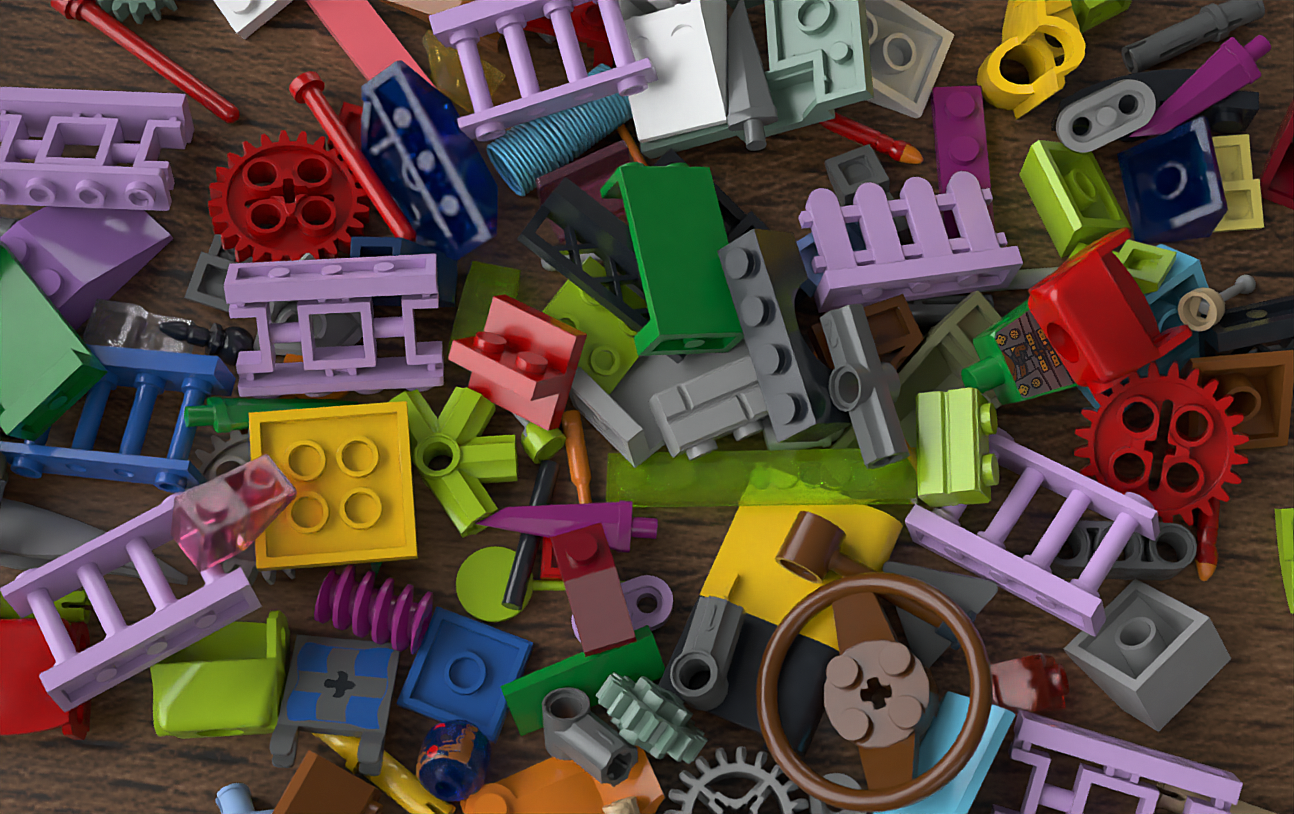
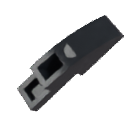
M1168 69L1133 73L1105 80L1081 89L1060 100L1051 122V131H1056L1057 118L1066 106L1123 79H1133L1146 84L1155 96L1156 111L1198 69ZM1238 90L1173 129H1185L1190 126L1212 128L1215 132L1222 134L1246 131L1259 111V92ZM1131 95L1123 96L1119 101V110L1123 114L1131 112L1135 107L1134 98ZM1077 118L1072 125L1073 132L1076 135L1085 134L1089 129L1087 118ZM1133 131L1116 140L1135 142L1141 139L1148 140L1149 136L1129 137L1135 132Z

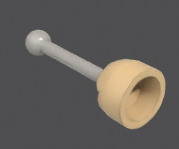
M1241 275L1237 278L1235 285L1221 293L1211 288H1196L1185 294L1179 301V317L1184 325L1188 324L1191 330L1205 331L1221 320L1225 313V301L1240 293L1250 294L1254 291L1256 282L1250 275ZM1202 314L1207 315L1206 319L1200 316Z

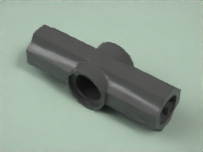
M850 304L839 309L830 310L820 317V321L835 366L829 379V392L833 404L839 410L849 412L867 469L881 468L900 462L909 457L910 454L894 406L900 394L899 375L890 363L880 361L862 304Z

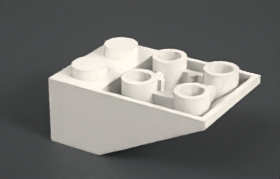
M618 0L635 61L649 57L658 77L657 81L647 83L648 88L645 91L628 96L638 140L641 143L727 123L728 39L726 0Z

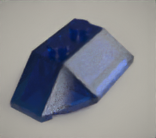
M402 60L395 61L361 86V100L364 101L361 118V151L415 230L416 243L446 253V257L455 261L461 260L497 236L498 186L473 140L459 128L457 119L460 116L452 101Z

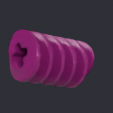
M349 564L341 575L336 574L335 568L330 570L322 583L314 611V619L317 622L324 624L332 618L333 625L338 630L344 631L352 624L353 634L357 637L363 638L372 631V639L376 644L383 645L391 638L392 649L402 652L411 644L412 655L417 652L432 617V592L427 591L419 603L413 602V585L408 584L401 594L397 596L394 595V578L388 577L380 589L374 587L375 571L369 570L363 579L358 582L355 581V564Z

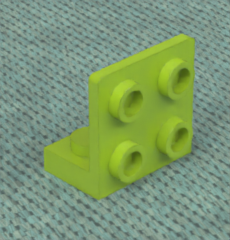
M591 256L582 262L583 270L591 277H607L605 268ZM568 279L542 312L587 334L578 367L584 370L609 395L639 357L634 341V336L637 332ZM620 285L623 301L633 309L646 308L645 300L628 286Z

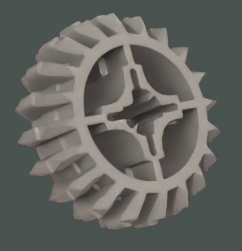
M739 746L735 755L736 763H727L726 752L723 748L715 750V760L717 763L715 768L711 769L703 756L696 758L695 764L701 776L696 779L686 770L679 774V779L689 788V791L684 793L678 789H671L668 798L674 803L682 805L681 811L667 810L664 814H692L697 799L708 807L707 810L712 814H723L724 810H729L736 814L741 809H745L752 800L755 803L751 806L748 814H757L758 809L770 794L775 799L781 814L802 812L809 807L807 799L803 798L790 801L788 795L795 792L799 787L791 780L783 786L779 783L778 779L784 772L778 764L774 766L771 773L762 769L767 760L766 752L759 751L754 765L745 764L746 748ZM727 778H745L757 783L753 789L739 799H729L719 791L716 793L709 787Z

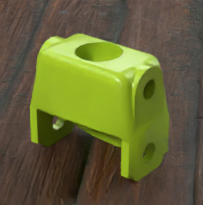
M280 610L269 612L267 624L232 622L150 666L153 683V721L156 734L158 736H176L185 739L273 733L277 725L290 668V630L288 629L287 617Z

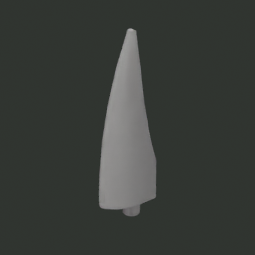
M3 498L0 508V566L23 571L39 568L107 532L82 521L37 506ZM155 556L167 582L187 585L188 577ZM132 561L108 573L141 578Z

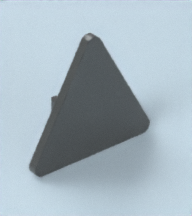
M886 561L882 567L883 572L910 576L938 588L954 600L966 614L972 610L977 615L998 592L996 582L989 579L894 561ZM895 606L912 654L929 669L949 647L951 642L934 633L936 627Z

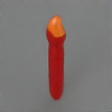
M835 112L834 119L819 122L824 128L863 146L870 144L873 150L888 154L897 162L906 164H921L923 162L921 153L910 143L904 140H894L884 133L882 134Z
M1214 496L1209 499L1213 508V515L1209 517L1198 509V545L1194 559L1199 578L1202 581H1207L1213 575L1219 560L1218 551L1215 546L1219 527L1220 500Z

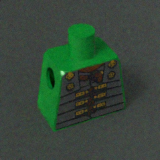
M1028 299L973 339V345L980 361L963 368L961 371L962 381L966 388H977L981 394L993 389L998 401L1002 405L1079 386L1073 381L1030 312Z

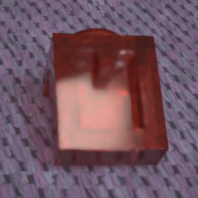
M1040 653L991 665L993 681L992 705L1015 713V717L1018 716L1019 709L1035 713L1044 710L1057 711L1066 708L1064 696L1069 694V682L1063 665L1061 663L1056 664L1053 656Z

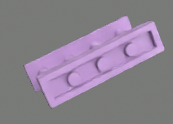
M476 0L429 16L434 36L445 48L452 47L458 51L475 113L458 118L457 121L459 128L471 140L475 138L478 141L494 140L503 136L506 133V128L619 93L620 96L635 95L645 91L648 88L647 83L658 80L656 70L649 57L635 61L618 0ZM592 1L599 5L617 68L588 77L570 13L574 10V6ZM545 16L552 21L569 83L541 92L523 28L526 27V22ZM498 32L505 36L522 98L494 107L476 44L480 41V37Z
M997 427V433L989 435V453L996 455L998 465L1021 475L986 531H979L975 535L960 527L961 524L958 519L967 505L958 504V506L934 508L930 512L915 504L904 520L913 542L984 579L995 581L997 586L1096 637L1106 621L1103 602L1097 590L1134 531L1153 541L1156 540L1160 534L1158 513L1154 510V506L1144 497L1132 492H1126L1123 495L1015 443L1014 439L1007 432ZM1040 485L1066 497L1067 499L1031 555H1024L1023 558H1020L1005 550L1006 547L1003 542ZM1088 508L1113 520L1114 523L1079 579H1071L1069 583L1053 575L1050 565L1082 514Z
M197 486L185 492L170 495L159 506L39 568H32L22 572L14 581L0 588L5 600L21 619L34 613L56 661L52 668L39 674L47 693L64 712L71 710L262 607L241 567L230 573L224 572L200 526L214 518ZM181 535L205 581V585L182 599H176L152 550ZM132 561L156 610L154 614L131 626H127L103 576ZM83 587L107 636L103 641L79 653L76 651L53 602Z

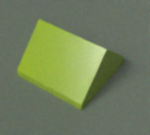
M1038 140L1031 145L1019 175L1061 258L1072 254L1078 243L1090 245L1092 242L1124 227H1128L1129 230L1131 229L1092 151L1076 152L1067 148L1061 142Z

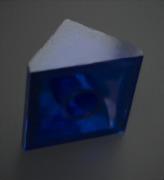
M1201 116L1163 135L1156 136L1117 154L1136 242L1154 244L1210 237L1228 211L1208 118Z

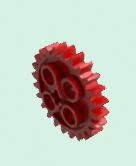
M281 130L279 142L272 143L270 138L264 133L261 134L260 147L255 148L249 142L244 141L242 142L243 157L229 152L227 154L229 168H216L217 182L210 183L209 185L212 200L208 201L210 217H213L214 234H221L222 248L224 250L235 247V256L238 263L247 260L249 257H253V263L297 261L306 253H310L316 260L337 259V250L350 254L351 237H364L363 224L370 221V208L368 207L370 206V199L337 149L334 147L330 151L326 150V137L324 136L317 139L314 144L307 143L306 131H301L296 141H290L286 131ZM308 179H318V180H321V181L316 182V183H308V182H305V181L308 180ZM261 182H269V183H271V184L268 185V186H257V185H256L257 183H261ZM322 220L326 222L322 225L309 224L310 221ZM261 223L276 225L270 229L258 227Z
M1152 361L1148 368V375L1141 376L1137 370L1128 376V382L1123 383L1121 381L1111 387L1113 392L1110 395L1104 391L1092 394L1100 405L1099 409L1083 407L1081 414L1090 420L1092 425L1079 426L1075 430L1077 436L1088 440V444L1077 447L1074 451L1075 456L1090 459V463L1080 469V474L1086 477L1095 475L1097 478L1096 482L1123 495L1126 492H1132L1144 497L1154 506L1158 516L1162 517L1163 523H1173V515L1181 514L1184 521L1191 526L1193 525V509L1198 507L1209 517L1213 515V508L1209 500L1212 496L1225 502L1230 500V495L1222 485L1224 482L1232 484L1241 483V476L1231 469L1232 464L1241 465L1248 463V456L1234 450V446L1248 442L1249 436L1247 433L1234 432L1232 430V427L1244 420L1243 413L1227 414L1225 411L1233 402L1234 396L1227 394L1216 398L1213 395L1219 380L1214 378L1201 386L1197 383L1199 379L1198 367H1194L1187 377L1184 378L1179 376L1178 361L1172 362L1167 374H1160L1156 361ZM1169 399L1173 402V409L1168 431V443L1176 445V448L1166 449L1159 487L1152 490L1149 488L1148 483L1154 447L1147 445L1146 440L1154 441L1156 439L1162 404L1165 400ZM1133 402H1143L1152 408L1154 419L1148 426L1136 428L1126 422L1124 409ZM1197 411L1203 414L1208 422L1206 430L1196 437L1183 435L1176 425V421L1182 413ZM1133 453L1143 460L1145 470L1140 476L1127 478L1117 471L1115 460L1122 454ZM1186 462L1193 465L1199 475L1192 485L1179 487L1169 480L1167 476L1168 470L1176 463Z

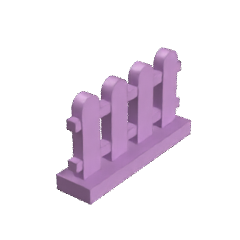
M960 171L951 177L946 187V194L934 195L931 184L921 177L909 178L904 183L900 192V199L887 201L884 190L879 185L870 182L858 187L853 198V205L840 207L837 196L828 189L819 188L812 191L805 206L806 211H801L799 215L801 229L811 228L819 255L814 256L811 262L814 274L824 273L814 293L818 312H829L830 310L839 309L850 304H862L863 307L900 294H904L906 301L970 293L978 290L1007 288L1023 265L1018 246L1005 247L1007 245L1005 233H995L986 206L990 205L993 200L990 188L981 189L977 178L973 174ZM952 210L961 238L948 239L940 211ZM906 216L914 244H900L893 217ZM859 222L867 250L853 251L845 223Z

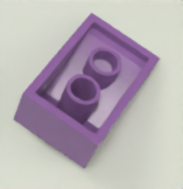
M46 206L21 219L0 237V240L6 244L74 330H77L173 239L144 210Z

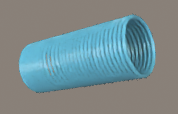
M599 64L591 72H588L587 75L589 77L612 68L605 64ZM619 93L528 121V123L516 125L514 128L512 127L506 131L503 136L488 144L486 148L487 154L506 184L516 194L524 197L533 188L540 185L541 182H545L553 174L560 171V168L568 165L569 161L572 162L574 158H578L587 149L594 146L595 143L597 144L609 135L610 132L612 133L631 119L633 115L628 96H620Z

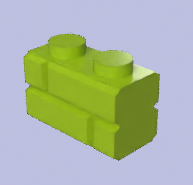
M972 387L948 390V392L918 393L915 395L918 497L930 507L989 503L991 501V486L998 485L999 483L998 460L994 453H989V435L996 434L998 427L994 404L988 403L980 391Z

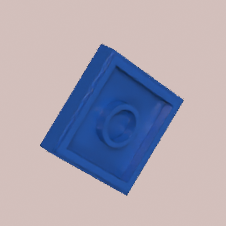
M437 606L396 704L401 708L461 731L463 730L464 732L468 731L466 729L469 726H475L478 728L477 732L472 731L475 736L496 744L509 712V707L500 686L523 677L535 645L531 641Z

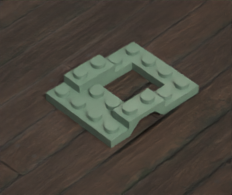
M726 0V5L728 4L735 10L739 0ZM744 0L746 9L765 4L770 71L765 72L778 114L777 122L764 126L765 137L834 119L835 108L874 98L865 0ZM728 123L641 143V153L649 159L663 156L670 148L678 152L733 136H738L746 143L744 130L730 131Z

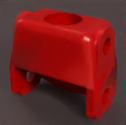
M1128 227L1111 232L1092 242L1067 259L1056 271L1028 290L1030 294L1028 307L1073 381L1079 386L1088 387L1092 394L1101 393L1115 386L1144 365L1163 357L1192 336V331L1188 324L1173 327L1160 333L1144 294L1127 268L1112 252L1113 249L1131 238L1132 234Z
M36 618L0 619V736L32 734L62 727L64 736L73 740H84L87 732L90 731L91 699L64 712L47 693L39 674L52 668L56 661ZM61 618L76 651L80 653L90 648L87 624L84 621L69 622Z

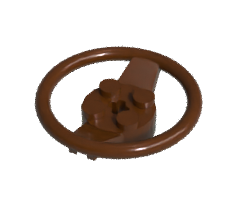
M886 572L849 575L819 587L799 601L784 616L769 639L761 659L756 683V707L760 729L772 757L781 770L795 785L817 800L833 807L856 812H885L911 806L929 798L949 784L965 768L981 743L988 725L993 697L992 671L988 653L980 633L970 617L954 600L938 588L910 576ZM878 593L905 597L934 612L954 633L968 664L970 699L962 729L954 744L941 760L919 777L920 742L922 741L920 737L929 729L933 716L937 717L939 712V689L931 671L905 645L899 643L877 595ZM831 605L833 607L840 655L834 657L827 665V679L824 684V707L832 726L847 741L858 746L869 790L839 785L822 777L808 767L790 745L779 716L777 702L778 682L785 656L794 639L807 623ZM884 687L888 691H892V697L884 698L886 706L879 709L871 702V699L876 690Z

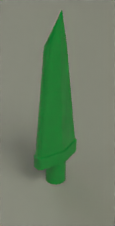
M207 397L206 405L185 406L184 421L186 427L212 426L217 433H227L233 430L248 429L249 413L355 405L360 401Z

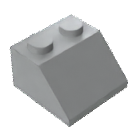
M1134 579L1104 609L1106 621L1096 637L1081 631L1064 648L1066 654L1123 711L1158 732L1231 660L1210 617L1137 579Z

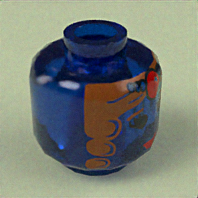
M450 720L433 726L424 738L416 763V776L421 786L430 794L444 801L466 800L470 795L478 792L484 785L491 761L492 746L488 737L475 724L466 720Z

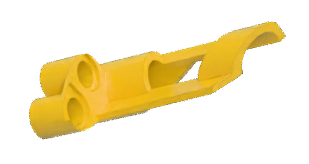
M1008 0L1002 31V44L983 61L978 69L977 84L981 85L982 96L988 103L996 108L1013 110L1017 120L1064 87V76L1079 66L1085 56L1086 45L1070 0H1046V2L1045 0ZM1044 33L1055 37L1063 47L1058 48L1048 44ZM1064 57L1063 63L1060 66H1056L1055 61ZM1010 59L1021 63L1028 71L1029 84L1018 85L1007 81L1001 75L999 69L1000 61Z

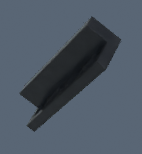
M564 177L541 205L517 240L638 333L651 319L629 226L571 180ZM546 217L563 229L566 245L551 246L535 233ZM594 253L603 260L607 277L593 278L582 268L580 254ZM633 284L639 288L644 294L646 308L633 309L623 301L620 285ZM687 354L667 356L678 364L684 360Z
M1294 295L1225 309L1224 315L1216 325L1205 331H1198L1200 357L1215 356V350L1218 353L1233 350L1230 355L1294 350ZM1202 314L1200 317L1206 319L1207 315ZM1282 339L1279 344L1266 347L1261 344Z

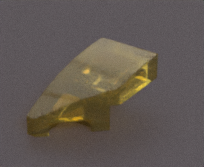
M428 29L422 41L424 48L427 49L431 74L429 75L431 82L437 87V90L470 114L475 113L457 49L452 47L445 48L434 36L433 31ZM481 59L492 97L506 75Z

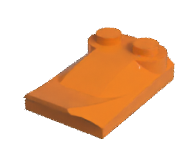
M636 746L638 751L637 763L630 770L628 778L615 787H612L609 783L601 784L573 760H561L551 757L495 783L481 785L472 793L459 798L463 814H605L602 809L605 805H612V802L635 796L640 814H655L665 797L644 749Z

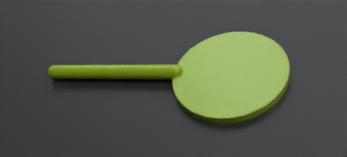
M493 546L474 552L463 562L456 578V591L461 605L470 615L486 622H502L515 617L524 610L532 597L533 590L565 591L563 581L534 580L531 573L522 610L506 608L502 605V600L516 552L509 548Z

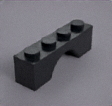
M752 229L718 250L720 262L777 442H818L852 425L849 412L839 410L833 404L830 397L829 379L833 370L825 366L813 354L797 324L794 307L795 295L799 286L808 280V276L794 233Z

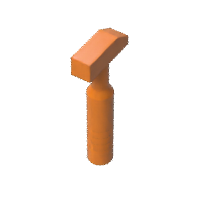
M578 410L566 411L563 413L561 423L563 434L566 437L565 446L571 481L577 487L579 504L592 503L589 488L592 477L581 415Z

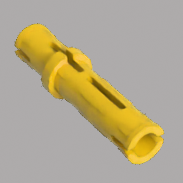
M312 733L346 760V768L353 774L359 772L360 762L358 761L357 752L361 737ZM385 750L381 774L378 776L364 775L410 814H453L456 809L454 805L445 801Z

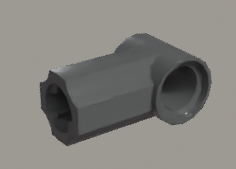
M713 596L700 597L683 652L674 660L671 666L670 678L672 685L688 705L696 710L708 711L714 709L724 701L728 694L727 674L746 611L743 607L735 605L726 599ZM697 672H711L710 680L703 688L698 690L688 689L690 679Z
M566 687L558 688L548 693L542 701L544 738L547 752L557 759L573 760L601 784L609 783L612 787H615L627 779L630 770L638 761L637 747L626 741L617 731L590 711L589 697L585 692L576 688Z

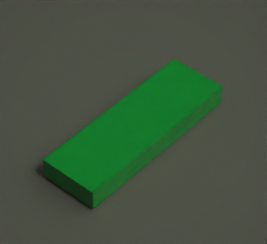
M646 625L634 630L637 642L585 657L583 651L500 686L520 735L523 736L544 727L542 701L553 690L566 687L579 689L589 697L590 707L599 704V698L596 694L609 675H613L614 672L622 677L624 675L628 676L635 683L642 676L647 677L651 681L661 678L665 672V666L649 626Z

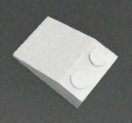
M865 0L874 98L867 101L913 118H919L922 116L954 34L901 0Z

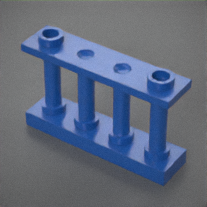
M86 344L108 373L87 393L71 448L45 446L51 426L34 442L25 440L23 444L0 441V452L6 456L7 462L11 465L10 469L24 477L40 478L42 473L152 484L158 489L170 493L185 492L186 488L191 489L195 486L199 490H206L208 480L188 461L197 427H186L184 408L185 406L204 405L205 399L211 397V395L231 397L236 378L219 356ZM117 386L135 387L137 392L119 453L92 451L110 390H115ZM164 390L183 392L185 395L167 458L140 456L157 395L163 394Z

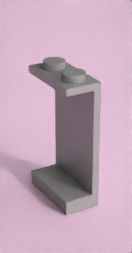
M745 338L729 352L687 354L684 360L678 364L667 355L639 356L609 395L584 370L577 367L569 396L573 406L636 468L665 445L661 430L657 426L648 402L655 393L747 355L751 356Z

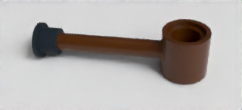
M799 511L775 557V561L784 569L802 579L821 584L824 581L829 570L842 577L877 572L840 552L841 545L846 538V534L841 528L829 520L807 511ZM877 594L882 599L936 627L934 633L950 641L952 649L958 650L961 647L947 624L927 607L905 597L892 594ZM970 610L967 615L974 623L976 613Z

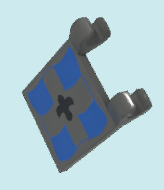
M297 635L277 725L270 741L273 766L292 768L296 760L299 732L361 737L357 752L358 761L360 762L359 773L368 776H378L381 774L385 738L401 652L392 649L391 643L379 645L373 641Z

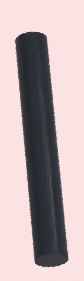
M541 460L529 506L550 505L560 470L558 463L551 460ZM521 533L502 600L504 607L512 610H522L541 536Z

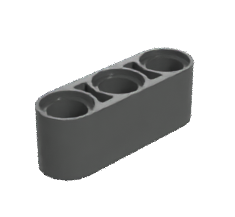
M1079 520L1065 541L1072 548L1073 559L1065 560L1056 556L1050 565L1052 574L1059 578H1079L1114 521ZM1159 523L1160 534L1155 541L1134 531L1124 547L1125 560L1115 561L1105 579L1157 581L1171 579L1185 569L1196 556L1197 545L1195 537L1187 528L1174 523ZM1042 537L1039 539V541H1038L1037 544L1035 545V548H1036V546L1038 545V543L1040 542V540L1042 539ZM1165 542L1171 545L1176 551L1177 562L1171 563L1163 560L1157 553L1156 543Z

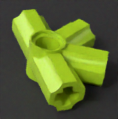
M456 386L438 419L418 389L402 392L389 402L407 401L411 461L419 471L423 483L431 489L462 538L476 535L488 527L476 523L499 512V509L482 486V483L518 481V454L515 434L481 437L496 407L482 394L467 387L460 388ZM439 455H447L453 459L451 464L441 471H434L427 467L429 462Z

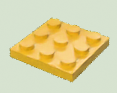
M407 401L249 413L256 569L259 572L418 559Z

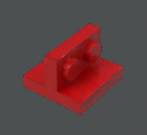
M503 294L493 296L484 331L477 332L475 336L453 340L448 360L472 371L468 385L469 389L482 394L487 400L549 431L560 426L587 334Z

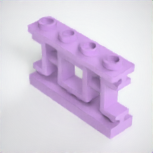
M0 87V142H2L0 146V204L168 211L172 202L169 190H173L175 182L170 163L168 161H157L161 148L185 149L186 144L191 143L194 126L186 94ZM29 137H43L42 140H28ZM125 140L141 141L140 144L124 143ZM65 144L99 146L95 159L61 157ZM21 159L35 160L34 163H20ZM117 163H134L133 167L116 166Z
M436 254L229 264L224 282L226 304H230V318L256 317L260 344L259 351H240L238 354L236 369L237 374H239V396L275 399L285 394L304 393L309 397H323L332 392L355 391L359 394L367 395L378 393L383 389L406 388L409 391L418 389L419 392H422L434 386L444 385L442 341L417 342L414 309L439 307ZM402 295L403 316L374 318L373 296ZM298 300L299 322L272 323L269 302ZM361 312L364 345L315 346L312 314ZM405 337L406 357L377 358L376 338ZM301 342L303 362L275 363L274 343Z
M1019 709L1014 726L1015 735L1008 753L1011 759L1031 764L1033 768L1020 812L993 804L991 814H1035L1038 804L1066 812L1065 814H1082L1091 783L1140 797L1135 814H1154L1160 791L1153 784L1139 781L1140 776L1211 797L1209 802L1188 795L1182 814H1231V804L1237 805L1243 783L1233 773ZM1031 744L1039 745L1102 764L1103 768L1099 769L1080 763L1072 791L1044 783L1051 758L1048 753L1030 747Z

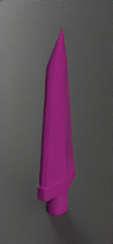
M1258 35L1243 47L1235 38L1231 37L1154 112L1153 117L1146 125L1137 129L1129 137L1163 135L1239 89L1255 82L1261 77L1255 62L1271 50L1269 41L1264 36Z
M619 500V502L506 507L476 524L550 538L601 522L610 549L616 550V552L629 553L631 537L656 539L658 520L657 518L632 517L633 501Z

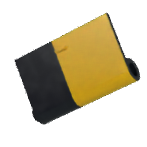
M757 466L658 686L671 691L683 700L684 703L688 704L672 685L670 671L674 660L683 652L700 597L713 596L722 598L743 607L746 615L727 674L728 694L718 707L705 712L755 732L760 739L764 740L757 716L756 683L759 666L767 643L784 616L799 601L819 587L843 578L829 570L824 581L821 584H817L794 575L775 561V557L799 511L811 512L837 525L846 534L840 552L877 572H883V564L889 560L903 525L893 516L876 508ZM832 605L816 615L800 631L785 656L779 675L777 702L781 724L790 745L797 755L805 757L825 711L824 684L827 679V665L834 657L840 655ZM697 672L690 679L688 689L698 690L708 684L711 672ZM764 742L762 750L771 755L766 743Z

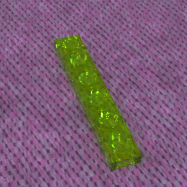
M908 447L909 457L900 462L875 469L866 468L860 448L713 451L692 461L689 460L687 453L673 458L669 452H655L636 468L621 453H608L606 502H619V500L633 501L632 507L918 504L916 447Z

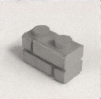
M749 355L659 391L648 401L650 410L657 426L661 430V435L670 455L674 458L687 453L690 461L717 450L718 446L715 440L733 433L736 441H740L765 429L762 421L769 417Z

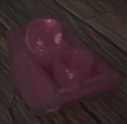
M265 454L174 497L170 535L201 573L245 551L295 499L297 490L269 455Z

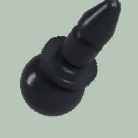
M182 321L161 322L159 324V330L175 341H186L190 345L201 348L205 347V355H217L223 363L230 366H236L240 351H254L252 335L241 327L232 326L223 330L221 324L214 323L209 331L207 328L192 324L189 326L186 322Z

